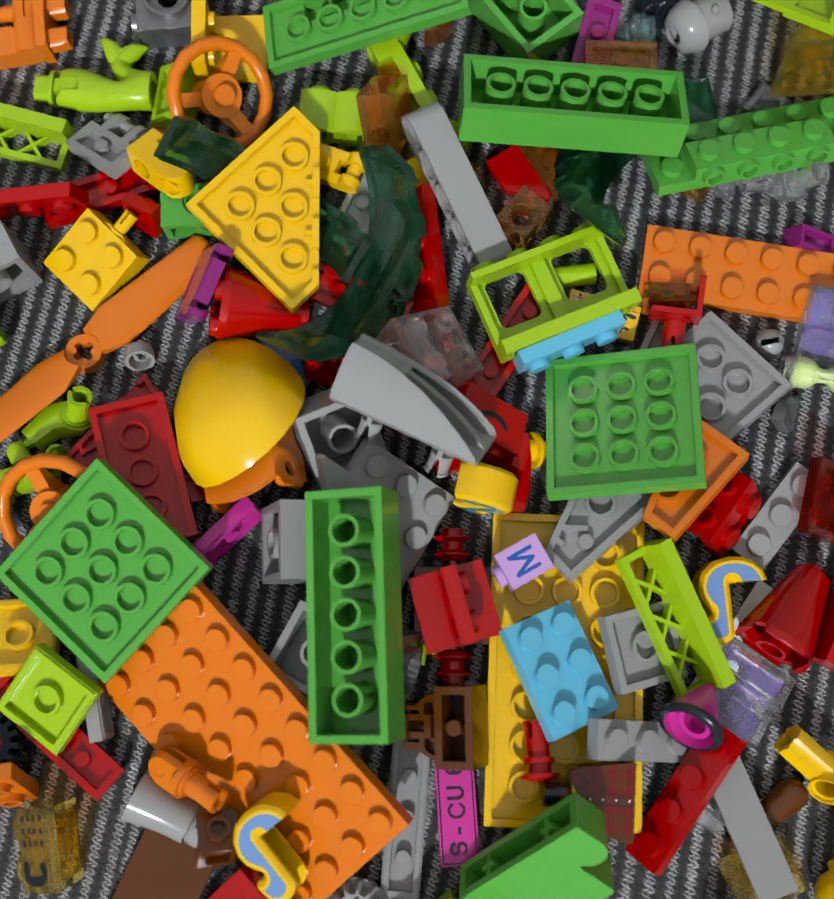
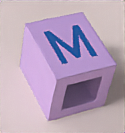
M533 533L494 555L492 561L495 565L490 567V570L501 588L507 585L510 592L552 569L554 565L538 537Z

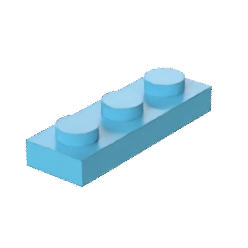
M617 310L519 350L513 359V363L518 374L527 370L531 374L538 373L552 365L551 360L563 356L564 360H569L585 352V346L596 342L598 347L616 340L618 338L617 333L626 324V321L621 311Z

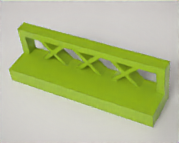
M0 103V129L5 130L2 133L0 131V144L2 143L3 147H0V157L64 173L71 155L65 141L75 134L69 122L59 117ZM20 134L26 136L30 142L29 145L16 151L10 149L6 141ZM51 143L62 145L57 161L43 158L39 149Z
M671 537L650 540L615 559L617 568L677 699L705 683H711L715 688L725 689L737 682ZM641 556L648 568L645 582L635 577L630 566V562ZM652 592L660 595L664 602L661 617L652 614L649 607ZM668 627L676 630L679 635L680 642L677 653L669 650L665 642ZM684 663L693 666L699 681L687 688L681 677Z

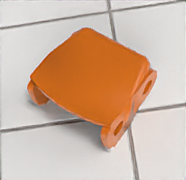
M292 425L284 436L251 467L220 485L204 488L206 504H210L214 512L226 514L242 498L259 491L274 479L278 485L293 489L300 488L307 482L303 456L293 433ZM285 465L288 467L290 475L287 473Z

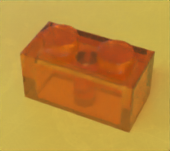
M644 282L642 314H649L651 305L689 309L691 284Z

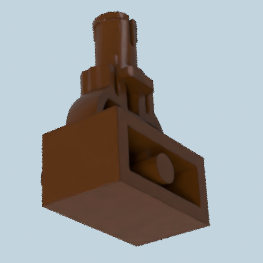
M487 684L435 686L434 692L424 696L420 701L405 702V710L419 711V713H405L406 739H419L404 742L405 749H418L425 756L435 760V770L474 771L489 765Z

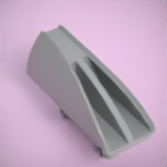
M364 333L356 342L351 343L338 370L329 398L362 414L359 426L355 432L357 439L369 428L367 444L378 443L384 424L432 447L428 461H426L424 466L427 473L439 460L437 478L448 476L454 457L475 467L478 465L491 447L496 437V431L475 405L441 377L386 344Z

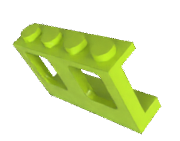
M606 221L597 224L604 234L608 229ZM587 222L579 225L572 230L570 235L562 238L559 235L550 236L542 240L536 248L528 251L525 247L519 248L507 254L506 259L493 264L491 260L476 265L472 269L466 287L501 364L514 359L517 352L521 349L617 310H620L622 315L633 312L641 303L642 298L637 287L628 290L603 234L591 223ZM580 248H586L589 250L605 284V290L572 302L564 292L552 266V259ZM515 273H520L525 277L540 310V315L513 327L505 328L498 319L485 286Z

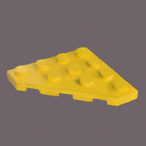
M293 106L186 203L187 209L223 245L233 249V255L291 313L297 310L319 289L320 131Z

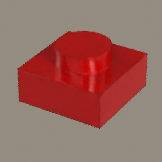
M129 191L121 200L124 211L129 209L139 218L132 228L158 238L163 232L161 228L160 204L151 198L142 197Z

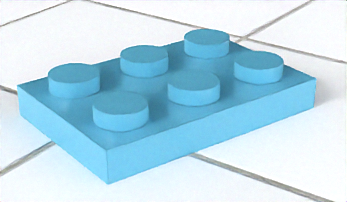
M570 600L498 631L547 742L556 741L587 725L588 718H601L619 709Z

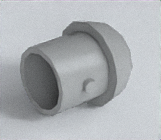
M679 0L674 4L664 21V32L673 49L684 54L704 51L709 40L726 32L732 26L733 11L728 0Z

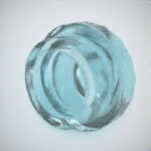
M645 12L634 14L629 22L624 23L618 33L620 37L624 38L635 49H645L646 46L653 45L655 42V17L647 16Z

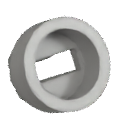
M774 329L760 331L751 343V347L765 360L775 358L780 354L784 346L781 333ZM774 339L776 342L764 346L761 345L763 340Z
M145 340L130 342L125 350L126 366L136 372L151 369L155 364V353L152 345Z

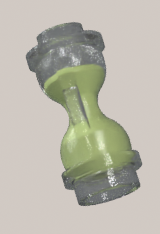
M792 353L791 356L783 355L781 357L777 371L793 384L791 390L795 388L807 389L814 384L822 383L834 393V366L829 369H823L813 359L802 356L800 353Z

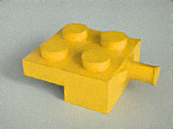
M87 208L43 263L91 311L96 312L98 307L109 300L121 285L127 286L150 259L125 235L139 219L132 211L125 209L123 214L113 224L103 213Z

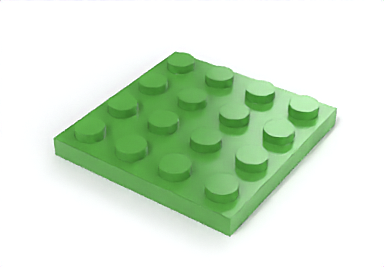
M695 343L578 356L569 360L561 358L550 361L552 365L545 369L546 481L549 501L707 489L698 361Z
M96 458L0 566V580L105 684L112 680L215 566L103 458Z

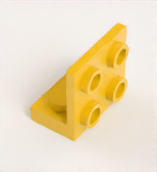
M191 0V43L196 39L214 35L239 40L258 56L268 72L263 15L216 16L215 11H210L207 0ZM217 50L203 53L191 62L197 81L207 79L211 75L225 52ZM240 60L234 79L238 83H257L256 77L249 66Z

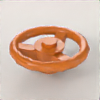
M220 35L196 39L179 52L169 70L166 97L171 117L178 128L183 123L193 126L184 113V109L195 107L204 115L218 117L240 134L239 137L222 141L241 151L249 147L262 135L271 118L273 92L270 78L258 56L239 40ZM217 50L225 52L207 79L198 81L194 85L192 92L180 94L182 77L193 60L203 53ZM240 60L249 66L256 77L260 93L259 110L253 124L239 110L242 103V91L240 85L234 79V75ZM184 127L181 130V133L187 140L203 151L223 155L235 152Z
M40 453L20 459L4 474L0 483V530L6 542L14 550L72 486L71 484H64L44 468L59 469L78 479L87 469L86 466L64 455ZM27 475L38 495L33 498L30 504V517L34 526L23 538L17 531L11 516V495L16 484Z

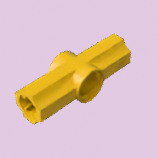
M797 724L787 728L777 738L774 749L810 781L808 791L813 798L824 804L834 805V751H826Z

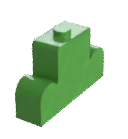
M573 792L460 864L459 899H605L614 893L605 815L601 809L576 792Z

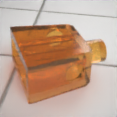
M408 74L373 76L356 95L365 147L369 151H380L382 157L402 164L401 149L407 142V138L402 128L401 118L411 113ZM381 160L382 166L392 167V165Z

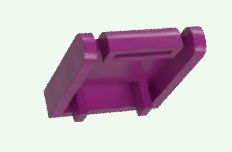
M216 243L202 251L174 318L189 325L205 321L208 310L199 306L200 304L209 305L225 268V261L231 259L234 254L233 249Z

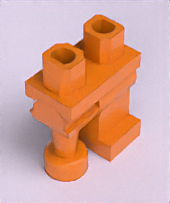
M13 0L11 5L0 7V23H13V27H0V70L36 65L44 61L47 64L58 63L57 53L74 49L73 37L68 26L55 27V21L71 19V7L68 0Z

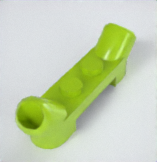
M412 33L366 47V54L379 79L393 74L413 111L433 101L438 102L433 90H426L422 83L423 74L418 63L415 60L410 61L406 54ZM448 118L458 137V121ZM460 141L463 150L466 154L470 142Z

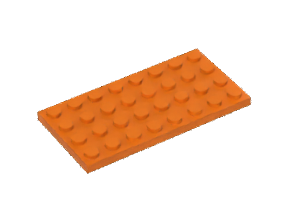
M202 581L195 586L111 681L104 684L100 679L98 680L99 686L156 751L167 746L181 750L201 763L204 776L228 791L227 799L219 810L236 809L239 821L252 805L269 793L276 791L291 793L300 800L282 820L275 824V827L308 867L306 880L291 899H326L402 832L414 819L348 744H309L308 699Z

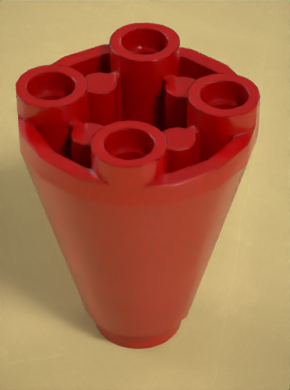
M225 266L214 291L213 300H218L219 302L211 303L209 336H215V339L224 340L240 337L250 338L293 334L297 330L306 331L310 315V302L305 301L297 310L291 313L256 277L234 267Z

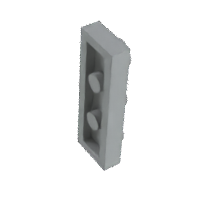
M799 462L792 463L762 503L755 517L750 519L743 528L737 544L729 551L736 557L752 560L764 570L827 486V483Z
M588 718L587 759L596 761L681 763L689 751V748L672 740L663 731L659 721Z

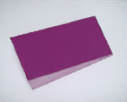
M801 223L783 230L781 245L834 254V235Z

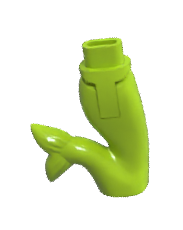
M101 38L100 41L105 56L118 81L108 79L85 69L61 70L60 75L58 71L51 70L49 75L35 76L34 101L49 103L51 108H64L89 113L153 111L157 88L156 75L154 71L133 69V65L146 53L148 46L134 43L122 48L112 39Z

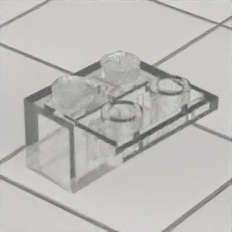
M449 305L392 318L375 338L426 367L453 387L484 369Z

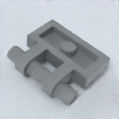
M106 112L103 116L104 123L101 126L94 121H90L65 142L71 153L114 180H117L132 167L126 148L148 132L149 129L142 125L135 126L129 117L121 113Z

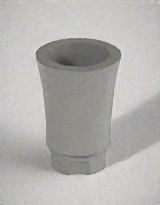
M147 769L123 812L121 821L142 826L179 843L183 840L185 843L196 848L198 840L196 815L199 812H207L208 810L188 796L181 799L172 796L154 782Z

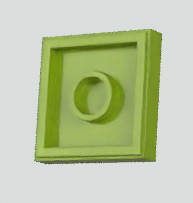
M41 643L36 645L1 698L0 712L53 754L58 755L65 749L104 690L46 644Z

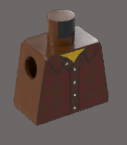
M601 761L567 765L565 783L543 782L542 806L551 807L573 792H576L604 813L607 838L633 844L637 763Z

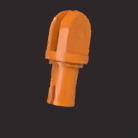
M172 746L163 747L159 751L154 752L149 759L148 770L151 778L175 798L181 799L188 796L211 814H214L216 810L218 811L225 803L228 791L204 776L201 763L181 750Z

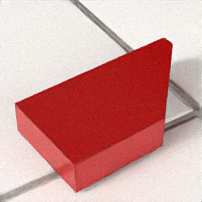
M517 145L510 146L486 161L485 167L505 195L515 197L521 195L540 199V202L545 203L551 200L552 194Z

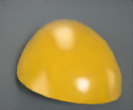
M241 337L213 342L201 349L192 358L185 368L173 412L178 454L184 467L197 485L204 488L217 486L236 477L262 458L284 436L295 421L305 398V386L297 370L269 347L254 340Z

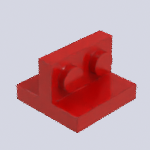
M482 559L459 565L452 564L441 567L437 571L407 579L427 655L500 635L498 631L502 630Z

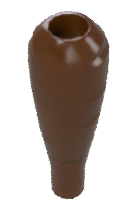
M796 777L783 779L770 790L760 803L771 827L777 826L803 808L809 801V791ZM728 836L726 840L736 851L731 837Z

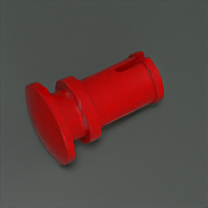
M538 720L523 721L527 757L523 758V765H527L528 774L520 775V780L548 782L559 778L560 773H552L551 763H555L554 756H550L549 742H547Z

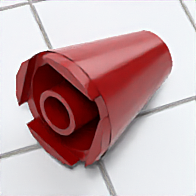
M812 563L796 565L739 623L735 634L736 637L740 634L744 637L741 645L756 658L778 669L780 664L783 663L792 666L790 673H805L812 664L831 585L826 572L821 567Z

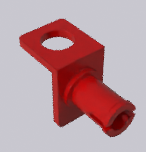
M701 274L695 309L651 305L648 319L663 322L660 347L670 346L671 341L674 342L673 345L684 344L686 325H699L703 311L707 275Z

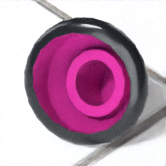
M705 683L677 700L664 704L658 711V721L663 731L676 743L699 752H709L718 749L724 742L716 689L711 683Z

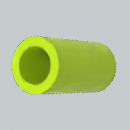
M595 263L553 267L563 288L597 283Z

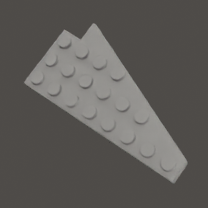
M709 311L701 318L698 326L693 325L685 332L684 344L695 343L697 349L702 420L731 441L791 389L793 385L712 311ZM652 321L640 349L660 347L663 322ZM652 493L568 500L545 549L554 568L571 584L643 520V514Z

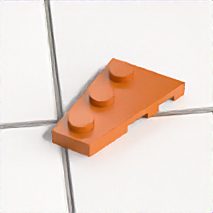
M703 420L702 429L707 489L652 493L643 514V520L666 538L671 537L673 543L681 537L749 459L750 453Z

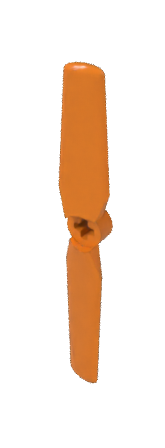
M193 235L99 306L84 327L83 332L85 334L71 338L65 350L38 363L0 397V443L65 393L80 373L90 374L98 371L104 365L106 354L132 342L184 294L202 251L213 245L201 235ZM80 349L90 350L92 358L88 361L83 357L81 358Z

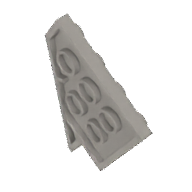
M363 438L345 469L325 455L318 453L315 459L321 491L383 486L398 491L402 589L455 497L378 444H367L368 438Z

